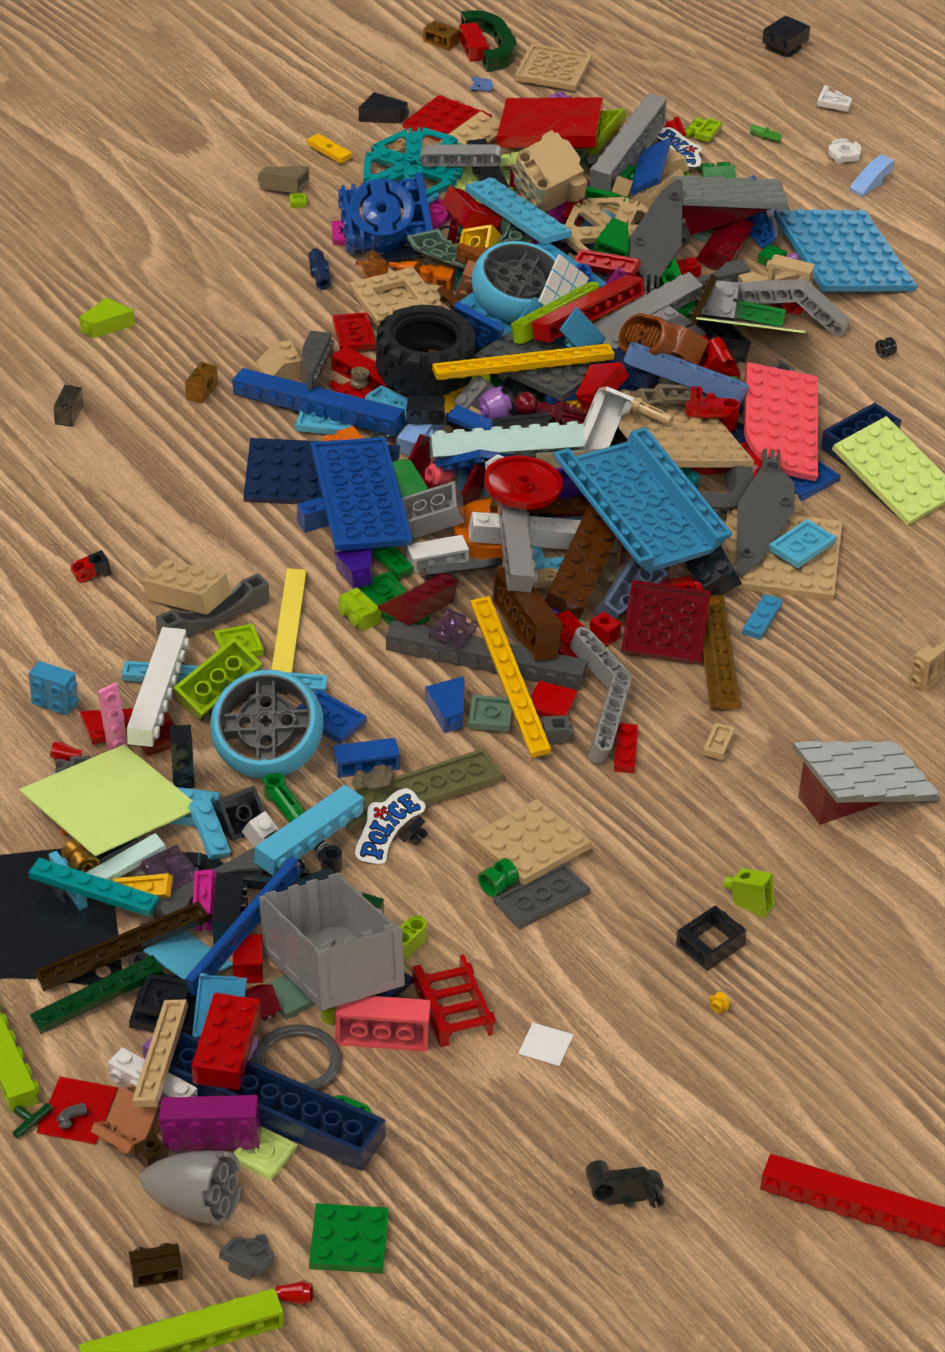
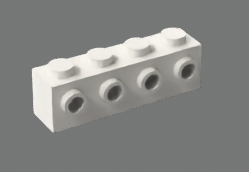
M122 1047L108 1061L109 1080L119 1086L133 1084L137 1087L145 1059ZM168 1072L161 1097H198V1090L196 1087Z

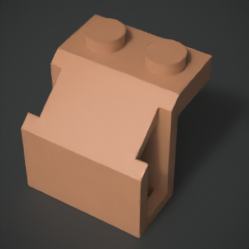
M133 1084L120 1086L107 1121L96 1122L91 1129L92 1133L98 1135L100 1141L112 1143L117 1146L118 1151L124 1154L135 1152V1144L149 1137L151 1133L157 1134L161 1129L159 1122L161 1100H159L157 1107H134L132 1100L136 1086Z

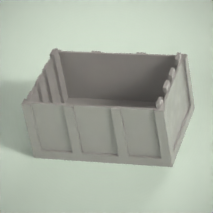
M335 873L328 875V879L320 881L314 879L307 881L306 885L303 886L296 884L289 886L288 890L277 893L274 890L259 896L263 952L321 1010L405 986L402 929L398 925L395 926V923H392L383 915V911L375 908L364 898L362 892L354 889L342 874Z

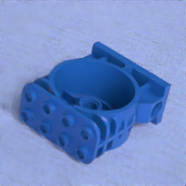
M422 172L415 173V178L402 179L399 183L387 179H376L362 183L357 189L355 184H351V189L349 190L345 189V185H341V189H338V206L341 209V223L344 224L343 234L344 238H346L347 253L350 252V255H354V250H360L361 254H365V250L371 253H386L398 249L406 243L411 246L407 236L433 230ZM361 207H362V215H363V218L361 217L360 210H359ZM402 208L404 210V213L402 218L400 219Z

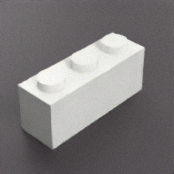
M463 535L406 545V559L414 566L412 574H417L419 569L424 567L468 562L469 548Z

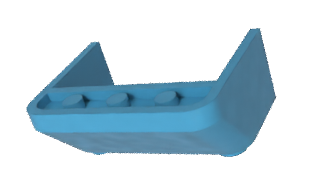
M533 297L518 319L543 305L538 302L539 300L536 297ZM575 307L559 330L563 336L552 342L561 347L572 348L602 344L606 338L582 311Z

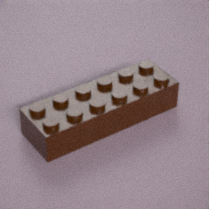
M590 502L544 600L549 607L560 612L569 610L578 620L584 611L616 540V535Z
M505 567L495 568L492 603L534 660L557 658L558 650L561 647L559 640L560 632L563 630L561 620L557 618L554 611L550 609L547 602L544 601L534 586H532L531 593L507 591Z

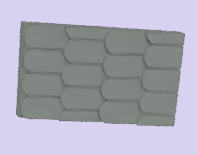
M699 175L673 176L674 181L681 180L683 183L682 213L690 235L770 209L790 210L782 181L779 179L754 180V177L726 178L722 176L700 177Z
M820 740L793 742V749L803 760L798 798L820 825L885 802L940 800V795L937 793L935 786L926 780L924 773L915 767L913 760L906 756L902 747L894 741L820 742Z

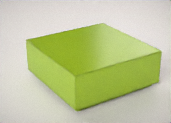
M306 193L289 194L290 208H307Z

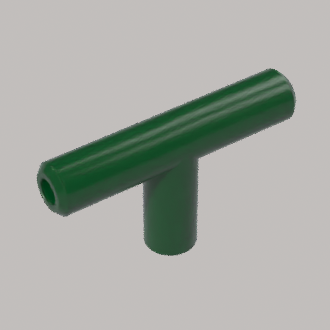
M46 1103L32 1115L22 1106H17L14 1109V1113L23 1119L24 1122L13 1131V1136L19 1139L49 1114L53 1107Z

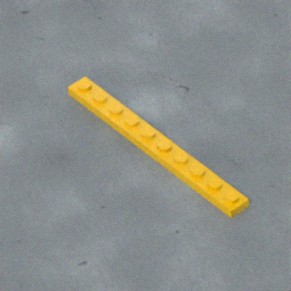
M607 343L432 364V371L437 380H447L450 378H465L467 376H482L493 373L500 374L510 371L517 372L527 369L535 370L544 367L552 368L561 365L569 366L578 363L603 362L613 360L615 353L610 344Z
M490 596L470 600V606L530 757L534 758L550 754L551 747Z

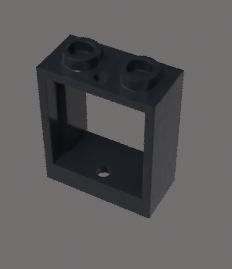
M715 905L677 930L676 946L708 971L745 945L747 930ZM713 926L729 938L715 949H711L698 938L699 935Z

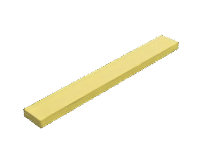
M287 568L272 670L293 672L307 569Z

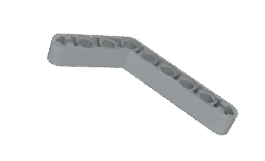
M805 279L736 282L742 286L740 301L755 304L797 302L836 337H841L850 324L849 318Z
M579 627L576 629L571 640L570 648L579 658L587 660V667L607 687L588 752V757L593 763L603 764L613 746L632 676L591 630Z

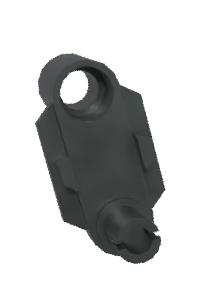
M602 1160L592 1161L586 1167L585 1172L592 1195L597 1201L607 1202L609 1205L623 1203L625 1207H631L635 1202L645 1201L648 1198L649 1204L653 1208H656L654 1201H656L658 1208L665 1202L661 1192L664 1184L660 1173L656 1170H648L645 1167L610 1170L608 1164Z

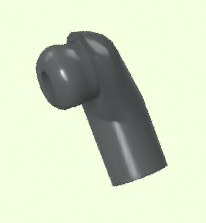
M85 1103L65 1108L57 1116L59 1128H69L72 1126L71 1118L86 1115Z

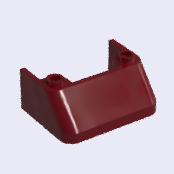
M420 434L408 460L412 461L427 488L430 489L437 487L436 484L425 479V471L431 464L430 437ZM477 464L474 465L462 491H460L463 496L464 506L479 498L484 488L485 467Z

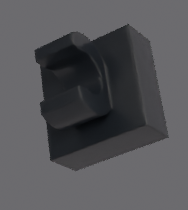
M421 816L417 817L398 837L403 842L410 838L411 842L417 846L422 841L417 835L422 839L428 835L425 829L420 828L425 821Z

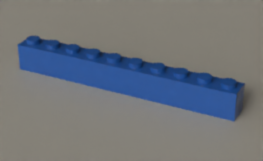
M242 368L232 379L234 395L299 412L302 411L307 414L315 413V416L318 417L325 416L326 419L330 417L334 421H341L345 424L396 436L405 425V411L402 408L313 386L312 390H308L304 383Z

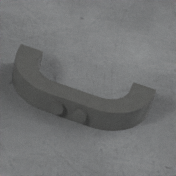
M735 466L726 473L727 493L699 492L717 515L726 514L733 508H737L739 500L753 481L752 467Z

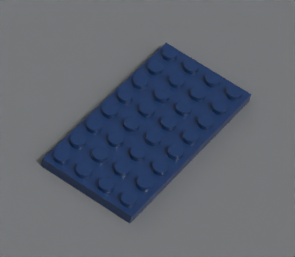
M250 438L243 495L244 502L298 504L322 497L310 449L311 442L319 441ZM387 444L392 462L397 461L400 458V445Z

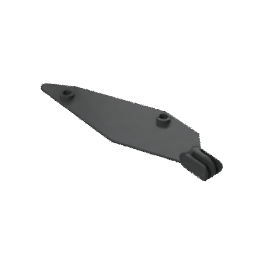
M675 180L659 193L630 236V257L640 259L642 263L637 272L643 278L644 294L646 288L647 294L653 288H659L660 277L682 245L683 183L681 180Z
M767 449L762 450V467L737 504L736 573L738 575H745L762 561L769 550V544L775 541L795 510V483L781 470V453L779 450L776 454V460L775 450L770 449L768 459Z

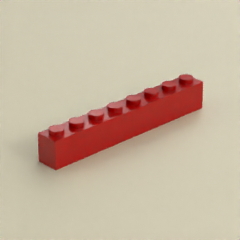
M625 275L532 321L533 339L551 342L563 336L559 330L575 307H578L590 321H593L643 296V278Z
M770 1153L762 1173L760 1190L789 1198L792 1201L802 1202L818 1209L834 1212L840 1216L850 1217L863 1223H869L888 1231L917 1238L936 1246L945 1247V1207Z

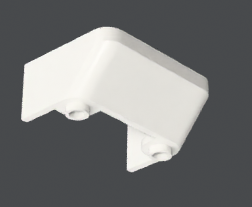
M607 386L597 390L583 423L585 443L583 450L603 449L610 446L620 422L619 420L625 413L628 414L632 404L630 402L634 401L633 397Z

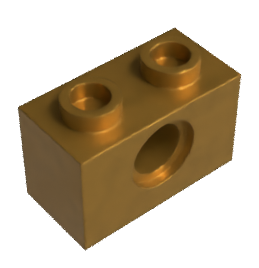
M435 20L423 28V42L448 51L459 44L460 29Z
M204 362L199 363L185 381L187 400L203 404L218 384V368L216 365Z

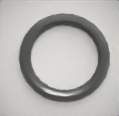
M300 1024L287 1025L272 1031L261 1040L255 1050L254 1063L267 1068L265 1058L269 1047L280 1039L299 1035L308 1036L322 1042L330 1054L329 1067L317 1079L302 1083L316 1090H320L328 1085L336 1077L341 1067L342 1056L339 1046L328 1033L319 1028Z

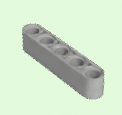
M495 144L425 145L421 149L420 163L426 167H494L501 163L502 148Z

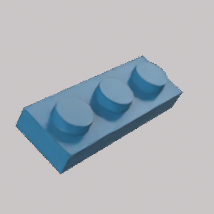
M764 594L744 625L742 634L761 640L782 607L783 599Z

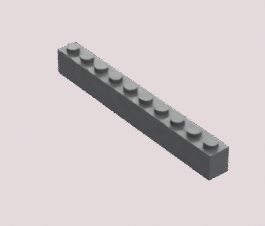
M397 620L392 621L386 634V650L497 673L483 638L416 624L409 626ZM509 644L523 679L537 682L543 681L581 691L587 673L586 659L558 654L557 658L534 660L525 647Z

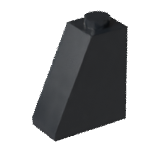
M375 92L359 106L360 122L400 124L409 115L408 102Z

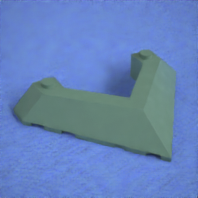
M501 216L500 232L502 236L497 244L507 242L509 239L530 243V235ZM439 229L407 236V240L413 249L426 258L465 270L466 264L456 260L457 245L452 244L450 240H446Z

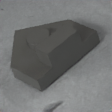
M266 1234L256 1235V1238L243 1239L242 1237L231 1238L219 1251V1258L229 1263L228 1271L248 1280H251L254 1275L263 1277L274 1264L275 1259L273 1251L270 1250Z

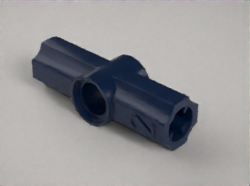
M313 248L308 253L311 277H314L316 287H319L321 290H327L331 286L328 260L325 261L323 251Z

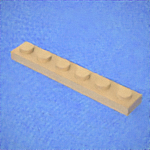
M164 1000L132 1100L134 1107L158 1106L187 1013V1000Z

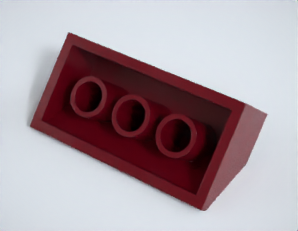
M743 218L716 227L696 260L715 270L720 269L726 262L736 260L750 237L754 223Z
M441 573L378 605V609L411 626L452 603L458 581L448 574Z

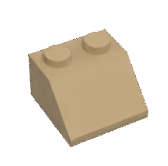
M291 340L273 343L257 360V366L261 373L289 380L302 378V360Z

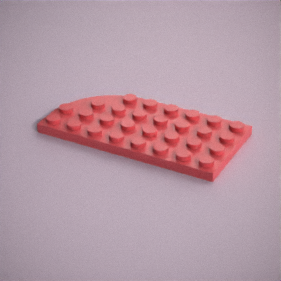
M747 362L745 367V383L749 388L744 402V435L747 444L760 460H762L763 449H767V459L770 449L775 450V460L779 450L781 453V470L786 475L816 481L818 477V376Z

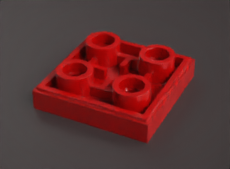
M538 681L530 698L538 716H568L578 691Z

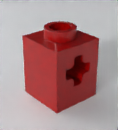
M602 612L590 620V630L606 647L620 638L621 622L609 614Z

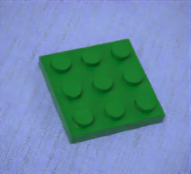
M316 1203L309 1269L383 1274L389 1208Z

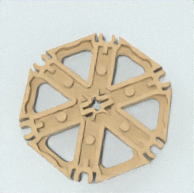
M624 197L584 199L582 205L580 203L574 205L565 224L567 228L572 230L571 237L566 238L565 241L577 253L580 249L589 250L583 244L595 243L598 236L612 219L598 208L597 205L616 204L619 206V210L615 218L628 223V254H630V236L638 226L632 225L636 214L640 212L646 214L649 209L641 202L637 206L638 201H635L633 204L629 203V198H626L625 202H623ZM580 215L593 226L577 227L574 225L577 216Z

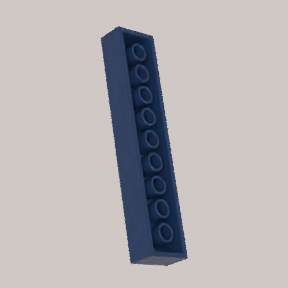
M180 1032L168 1072L196 1087L198 1096L257 1095L262 1127L363 1171L385 1139L386 1119L249 1060L239 1090L193 1083L192 1063L200 1039L185 1032Z

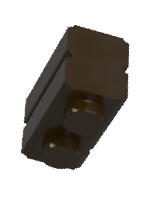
M163 1243L159 1247L148 1249L139 1247L129 1252V1263L134 1288L183 1280V1268L178 1243Z

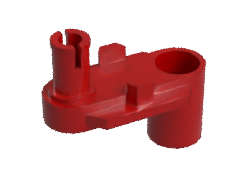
M695 386L691 387L690 400L685 404V414L693 418H719L728 431L736 430L740 408L738 400L733 398H715L716 394L707 393L706 398H701L703 389L696 386L695 391Z

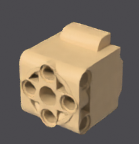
M553 130L545 133L541 141L520 150L517 154L516 164L512 166L515 176L514 184L522 197L544 212L567 201L576 202L585 197L587 180L583 176L584 170L579 164L580 157L568 140L562 139L558 132L554 133Z

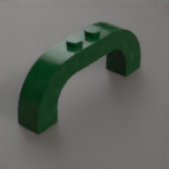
M461 11V24L477 23L482 32L490 34L498 46L496 49L483 50L482 65L486 72L498 71L510 66L515 59L516 38L512 35L511 29L508 28L505 21L501 17L486 11Z

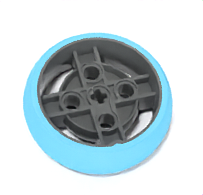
M508 241L496 244L479 257L473 268L472 288L474 295L480 305L492 316L513 323L518 320L533 297L539 300L556 258L547 250L527 242Z
M258 670L234 680L217 699L211 716V736L218 754L232 769L252 778L264 779V776L268 773H281L283 776H286L298 770L313 756L323 733V712L314 692L301 679L279 670ZM278 691L295 696L304 704L306 709L295 710L287 700L278 696ZM256 693V696L250 698L242 705L238 713H232L239 703ZM271 702L269 707H262L263 704ZM288 720L293 721L290 725H283ZM251 723L249 727L242 728L243 724ZM296 735H303L292 749L278 756L279 752L286 749L292 743ZM228 739H240L245 747L256 753V758H251L237 752L230 745ZM266 741L272 742L269 746H262Z

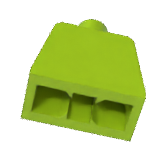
M742 868L735 877H725L723 888L732 891L735 905L763 918L774 907L773 873Z

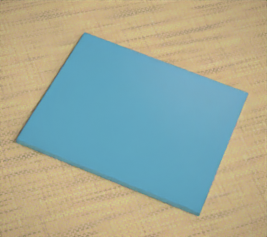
M185 931L143 949V951L149 956L154 955L160 964L181 979L186 980L185 978L208 953L211 947L188 931ZM227 960L217 973L232 967L233 963Z

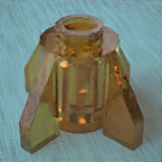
M369 251L367 261H356L355 264L362 267L363 273L367 275L363 279L388 272L387 262L375 251Z

